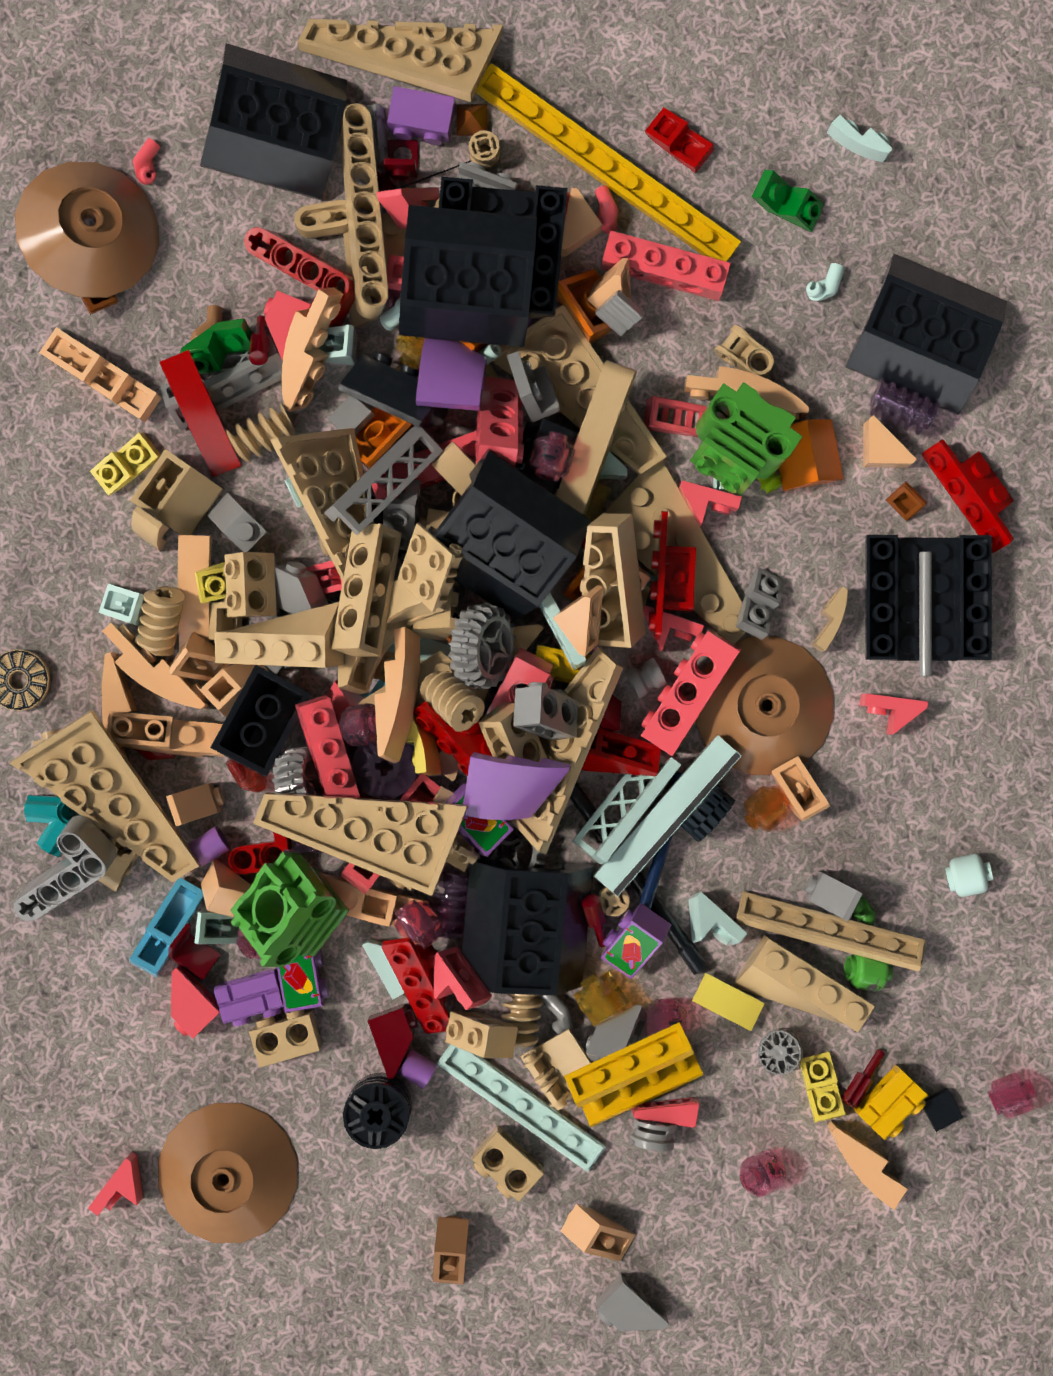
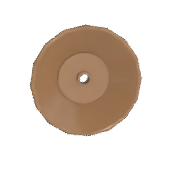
M68 161L42 171L23 190L15 212L16 242L29 267L51 287L76 297L107 298L132 288L151 269L159 247L157 217L146 194L124 173L97 162ZM91 218L95 221V224L87 225L84 219Z
M766 636L763 640L757 637H747L736 642L735 645L742 650L696 720L705 745L708 746L719 735L741 755L732 768L749 775H772V770L797 756L804 764L823 745L833 721V690L822 665L802 646L777 636ZM712 660L705 666L704 673L712 672L714 668ZM766 699L772 703V708L768 712L762 709V702Z
M213 1103L189 1113L168 1134L158 1158V1188L168 1213L188 1233L212 1243H242L268 1232L287 1213L297 1189V1157L287 1133L267 1113L243 1103ZM219 1175H227L229 1182L222 1183L219 1180Z

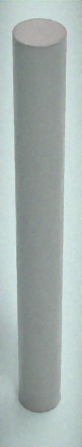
M919 552V676H932V552Z

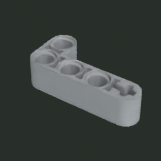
M74 816L59 834L56 841L57 847L66 858L30 881L23 889L13 906L15 913L21 919L26 921L38 919L105 875L115 859L117 851L113 843L90 819L84 816Z

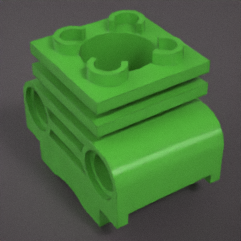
M743 382L737 392L723 383L696 424V434L702 443L690 462L695 464V468L700 473L706 476L711 475L720 481L721 486L725 490L742 495L756 478L766 479L771 477L792 454L803 436L790 428L796 418L783 408L767 403L755 389Z
M282 852L275 863H265L256 874L251 887L231 908V912L235 916L231 923L234 927H239L262 959L260 964L263 967H283L291 963L299 954L302 956H307V954L315 956L349 912V909L316 867H310L301 854Z

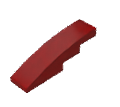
M190 350L160 361L159 363L212 476L215 477L242 466Z

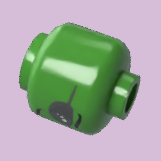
M852 954L848 955L845 960L844 975L846 980H849L851 986L856 989L880 991L885 987L887 981H891L893 965Z

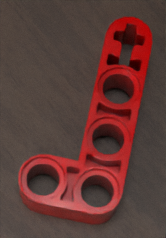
M260 227L248 230L245 234L244 246L250 254L316 291L332 287L336 289L337 282L340 279L344 280L345 290L339 302L341 308L338 315L331 320L328 328L341 326L355 300L353 276L274 231ZM261 239L265 243L272 245L273 248H263L264 246L260 243ZM291 250L293 259L290 264L286 265L284 257L286 252ZM317 264L319 274L313 280L310 271L313 265Z

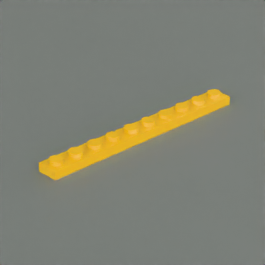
M492 63L488 66L475 92L477 95L600 183L607 186L611 191L701 255L728 262L741 243L739 239Z

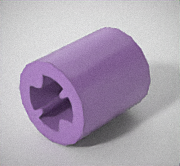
M217 826L189 843L195 858L203 866L231 849L225 836Z
M410 1049L397 1074L424 1089L436 1070L437 1064Z

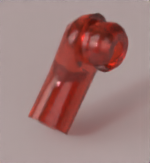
M231 759L225 763L240 788L252 792H262L266 789V777L246 769V767Z

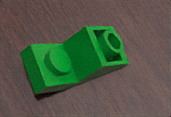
M764 170L752 195V198L767 212L809 232H812L825 205L810 189L790 187L774 170Z
M244 318L217 322L183 346L180 353L190 350L200 374L221 371L227 354L250 351L252 331Z

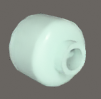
M978 854L953 858L949 863L950 867L945 868L950 891H956V894L960 897L985 893L988 890V881L994 880L990 863H983L981 856Z

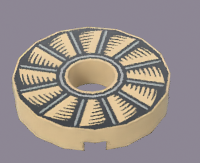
M17 649L4 652L0 656L1 706L9 710L23 711L35 708L44 701L50 691L51 682L49 667L40 656L31 651ZM19 671L23 672L27 677V683L22 689H16L12 684L13 675Z

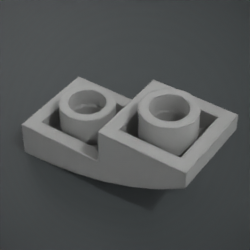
M758 567L746 591L736 627L763 640L769 634L773 610L780 605L785 580Z

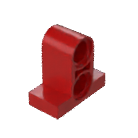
M273 832L274 841L244 844L236 847L229 855V866L238 874L257 873L265 863H274L268 856V851L271 847H277L282 852L293 853L291 839ZM240 851H246L251 855L252 863L249 867H244L238 862Z

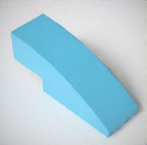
M182 878L176 880L146 928L143 938L129 958L130 963L156 978L159 976L169 959L168 947L185 924L190 923L204 897L200 888Z

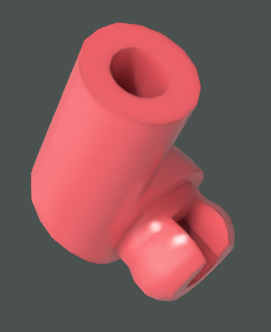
M150 138L146 140L133 159L136 178L144 185L152 184L156 179V171L152 159L161 148Z
M600 186L595 190V196L599 203L597 218L602 223L601 231L610 234V230L616 231L618 228L617 218L619 210L607 186Z

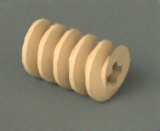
M281 402V412L278 413L270 407V418L268 419L263 414L258 413V424H255L250 418L246 419L247 430L239 424L235 425L237 433L235 436L229 430H226L235 451L247 463L252 461L251 452L259 458L262 457V446L269 452H272L274 447L270 441L271 439L284 437V435H295V427Z
M163 586L144 593L143 598L145 602L141 607L144 613L139 618L141 624L138 626L139 634L135 641L153 655L170 656L175 650L174 645L177 639L178 624L181 619L180 613L185 596L177 588Z
M450 671L434 672L427 675L421 683V697L455 731L462 732L468 730L482 717L484 702L460 679L454 677V673Z
M506 994L512 997V1001L504 1002L503 1006L510 1009L511 1013L501 1015V1019L518 1027L515 1047H528L536 1044L538 1038L532 1033L538 1032L540 1026L534 1020L540 1019L541 1013L534 1008L541 1007L543 1001L536 997L537 995Z

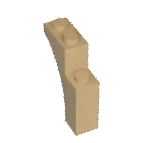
M398 580L393 581L381 656L353 657L344 654V664L338 665V688L356 694L369 692L375 671L382 657L394 642V629L401 627L409 628L427 616L445 611L446 603H443L442 607H437L436 611L432 612Z

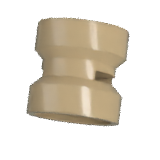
M484 130L476 132L469 141L471 162L484 166L486 170L493 168L498 163L500 149L499 140L496 135Z

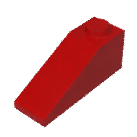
M598 728L581 770L656 776L659 770L661 749L652 743Z

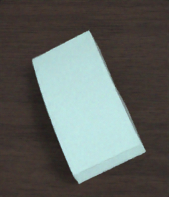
M841 115L831 123L827 134L843 147L874 161L884 162L893 150L884 134L875 132L870 128L862 136L857 125L849 119L845 120Z

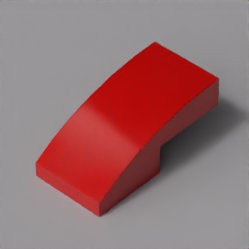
M664 107L645 130V134L695 174L714 151L713 143L689 129L688 122Z

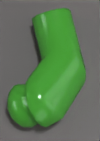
M861 896L853 916L858 922L873 926L876 913L868 901Z

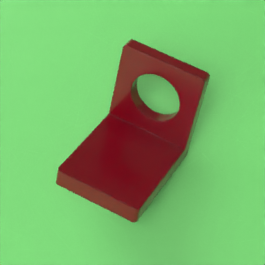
M388 140V158H384L386 175L398 181H406L410 177L417 178L418 141ZM400 147H406L411 151L412 157L411 159H394V152Z
M189 923L185 924L168 947V958L201 980L205 979L221 955L206 944H195V937L191 935V925Z

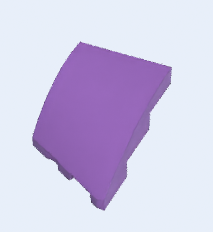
M425 338L419 369L416 405L480 411L487 358L458 341Z
M474 752L470 757L463 805H468L464 816L491 820L531 818L569 772L571 764L546 758L536 762L508 755L506 759H501Z

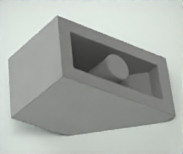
M228 492L206 514L243 552H257L272 536Z
M288 561L287 564L275 566L276 607L293 614L328 605V601L317 575L305 570V565L295 561Z
M818 871L816 876L812 874L804 887V891L807 892L805 899L846 921H849L863 894Z
M635 1005L597 1024L594 1033L588 1037L586 1042V1054L591 1062L597 1061L642 1039L649 1021L643 1007Z
M622 1273L596 1300L599 1318L607 1326L611 1327L614 1325L620 1331L665 1329L669 1325L667 1314Z

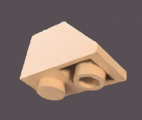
M234 664L222 668L200 691L227 717L255 665ZM258 665V666H260V667H262V668L268 670L264 665Z

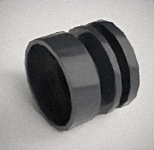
M383 1072L369 1074L356 1083L346 1100L343 1111L344 1127L352 1140L362 1147L381 1149L389 1147L401 1138L406 1131L412 1110L411 1094L405 1083L396 1076L388 1080L386 1073ZM381 1109L383 1111L381 1117H371L372 1110L378 1111Z

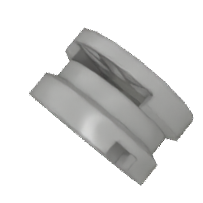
M776 1029L767 1033L761 1039L758 1046V1058L761 1065L767 1071L777 1075L792 1072L800 1064L803 1057V1047L799 1037L787 1029Z
M634 1117L633 1127H635V1132L631 1134L632 1144L635 1141L636 1147L652 1151L666 1152L674 1149L672 1134L676 1132L677 1125L635 1119Z

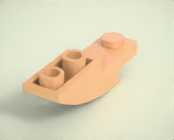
M334 287L319 289L311 308L296 311L290 325L282 363V395L284 409L288 412L299 410L309 405L313 398L312 390L314 385L325 372L326 366L324 364L328 354L319 348L328 337L327 329L331 320L340 311L341 305L339 302L343 296V293Z
M719 366L716 378L687 375L685 379L683 393H690V398L707 400L709 395L715 396L723 383L737 392L744 382L755 389L767 403L783 408L796 418L793 422H799V418H804L809 411V406L784 387L747 371Z
M110 623L102 631L123 653L114 663L137 683L167 700L184 706L207 709L210 706L206 701V696L200 691L202 687L198 683L192 686L185 677L169 673L168 670L172 665L169 660L163 659L156 665L154 662L157 660V657L149 653L145 648L141 649L133 641L136 635L128 626Z
M109 711L107 731L118 746L203 758V755L225 757L210 748L223 724L174 720L170 716Z
M321 873L349 909V912L346 914L347 916L388 927L391 925L421 933L429 901L371 887L364 895L344 878Z

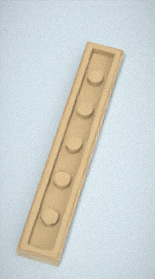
M745 891L742 892L735 920L736 923L918 972L922 967L926 944L925 939L850 919L846 921L835 915Z

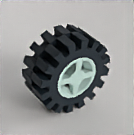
M717 784L680 827L697 842H700L727 815L726 813L734 805L735 799Z

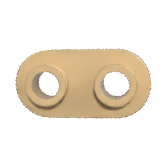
M334 200L301 207L294 216L298 233L305 238H317L348 232L346 200ZM341 217L346 218L344 220L337 221ZM309 223H316L313 226H307Z

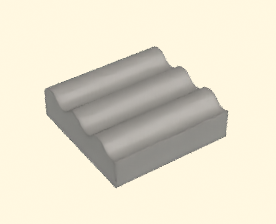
M618 290L597 308L595 315L619 336H622L643 317L645 312Z
M349 396L333 412L328 420L337 429L354 428L356 436L375 415L357 398Z

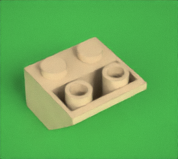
M165 449L130 501L180 535H192L223 489Z

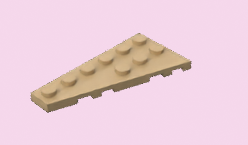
M309 19L298 40V48L306 53L471 102L503 35V25L492 24V29L476 28V24H464L463 28H449L444 23L395 21V26L379 25V21H367V25H352L347 20Z
M561 305L556 309L555 316L544 317L527 328L525 347L502 345L500 347L502 354L493 360L492 363L513 379L507 355L519 351L523 362L530 361L533 370L546 366L561 409L558 413L578 429H581L604 364L566 307ZM628 400L610 452L641 476L664 461L667 456Z
M354 428L271 439L270 441L343 581L352 530L340 517L332 522L324 512L364 475ZM365 492L359 498L365 499ZM352 504L346 510L359 524L366 518L365 504Z
M662 461L643 475H638L604 513L633 515L637 559L657 577V569H651L652 550H658V539L653 538L654 520L660 519L661 511H668L666 546L696 547L693 611L715 632L735 644L745 633V631L736 627L742 601Z
M599 647L596 648L564 690L567 696L578 700L577 737L548 740L538 736L547 757L546 759L571 764L569 772L531 818L510 820L539 853L547 854L623 670V667L605 650Z
M93 710L11 760L10 764L27 773L34 779V782L42 788L46 787L57 795L64 804L79 815L90 819L100 830L103 829L116 839L115 841L124 848L128 847L139 855L142 861L172 883L199 866L200 863Z
M267 792L262 798L253 824L432 896L468 805Z

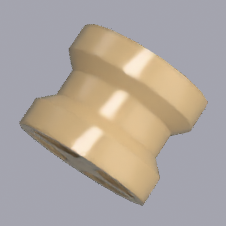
M606 886L599 891L598 896L603 912L606 915L619 916L628 909L630 902L625 889L618 897Z

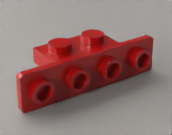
M942 439L922 453L926 463L978 535H992V553L1014 541V537L997 515L1014 500L979 451L960 463L945 440Z
M661 511L660 519L654 520L653 538L658 539V550H652L651 569H657L656 581H651L650 600H655V612H649L648 631H654L653 639L659 640L662 635L663 609L693 611L696 547L666 546L668 511Z
M427 702L415 706L413 714L416 716L417 724L422 729L429 731L437 739L439 748L445 753L452 755L458 762L459 769L466 776H468L470 757L474 752L492 756L478 722L468 730L462 732L455 731L453 727L445 723Z
M409 937L383 941L381 948L426 1034L446 1032L450 1015L444 1005L446 996L439 999L434 998V955L438 951L434 950L430 939H417L416 945Z

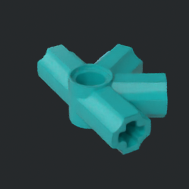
M28 795L24 804L26 822L49 823L36 843L48 854L58 858L61 857L63 853L57 847L56 841L59 834L72 818L69 814L70 807L64 804L58 796Z

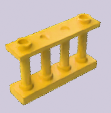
M679 1022L566 1074L564 1077L575 1104L578 1108L582 1106L590 1127H593L695 1080L704 1074Z

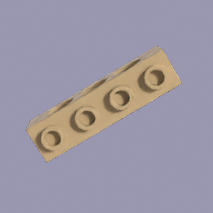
M369 524L358 535L353 531L351 532L331 649L353 657L381 656L402 533L383 524Z

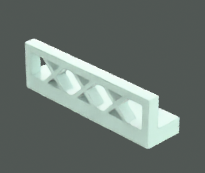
M660 755L659 764L662 766L656 776L638 775V777H631L632 774H624L572 842L600 865L606 863L681 766L675 759L671 757L667 760ZM643 780H650L649 783H648V784L646 785V787L644 788V781H643ZM638 781L639 796L636 799L624 800L623 786L625 783ZM619 794V801H612ZM631 803H632V805H631V806L629 807V809L626 811V810H625V804H631ZM620 805L621 819L619 822L605 824L604 810L607 806ZM600 817V824H601V825H594V826H593V824H594V823L597 821V819ZM614 827L607 836L606 828ZM601 829L603 842L595 851L582 839L589 830Z

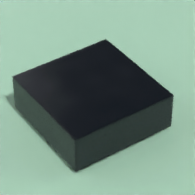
M947 1088L925 1099L926 1104L923 1110L936 1132L963 1118Z

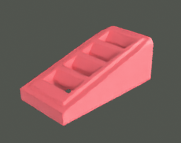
M652 396L646 401L643 422L649 431L698 437L696 428H692L694 412L699 413L700 418L707 406ZM658 407L662 408L660 421H657ZM669 409H674L672 424L667 423ZM682 411H687L685 426L680 425Z
M693 1097L648 1102L632 1108V1113L635 1119L694 1128L697 1122L699 1102L697 1098Z

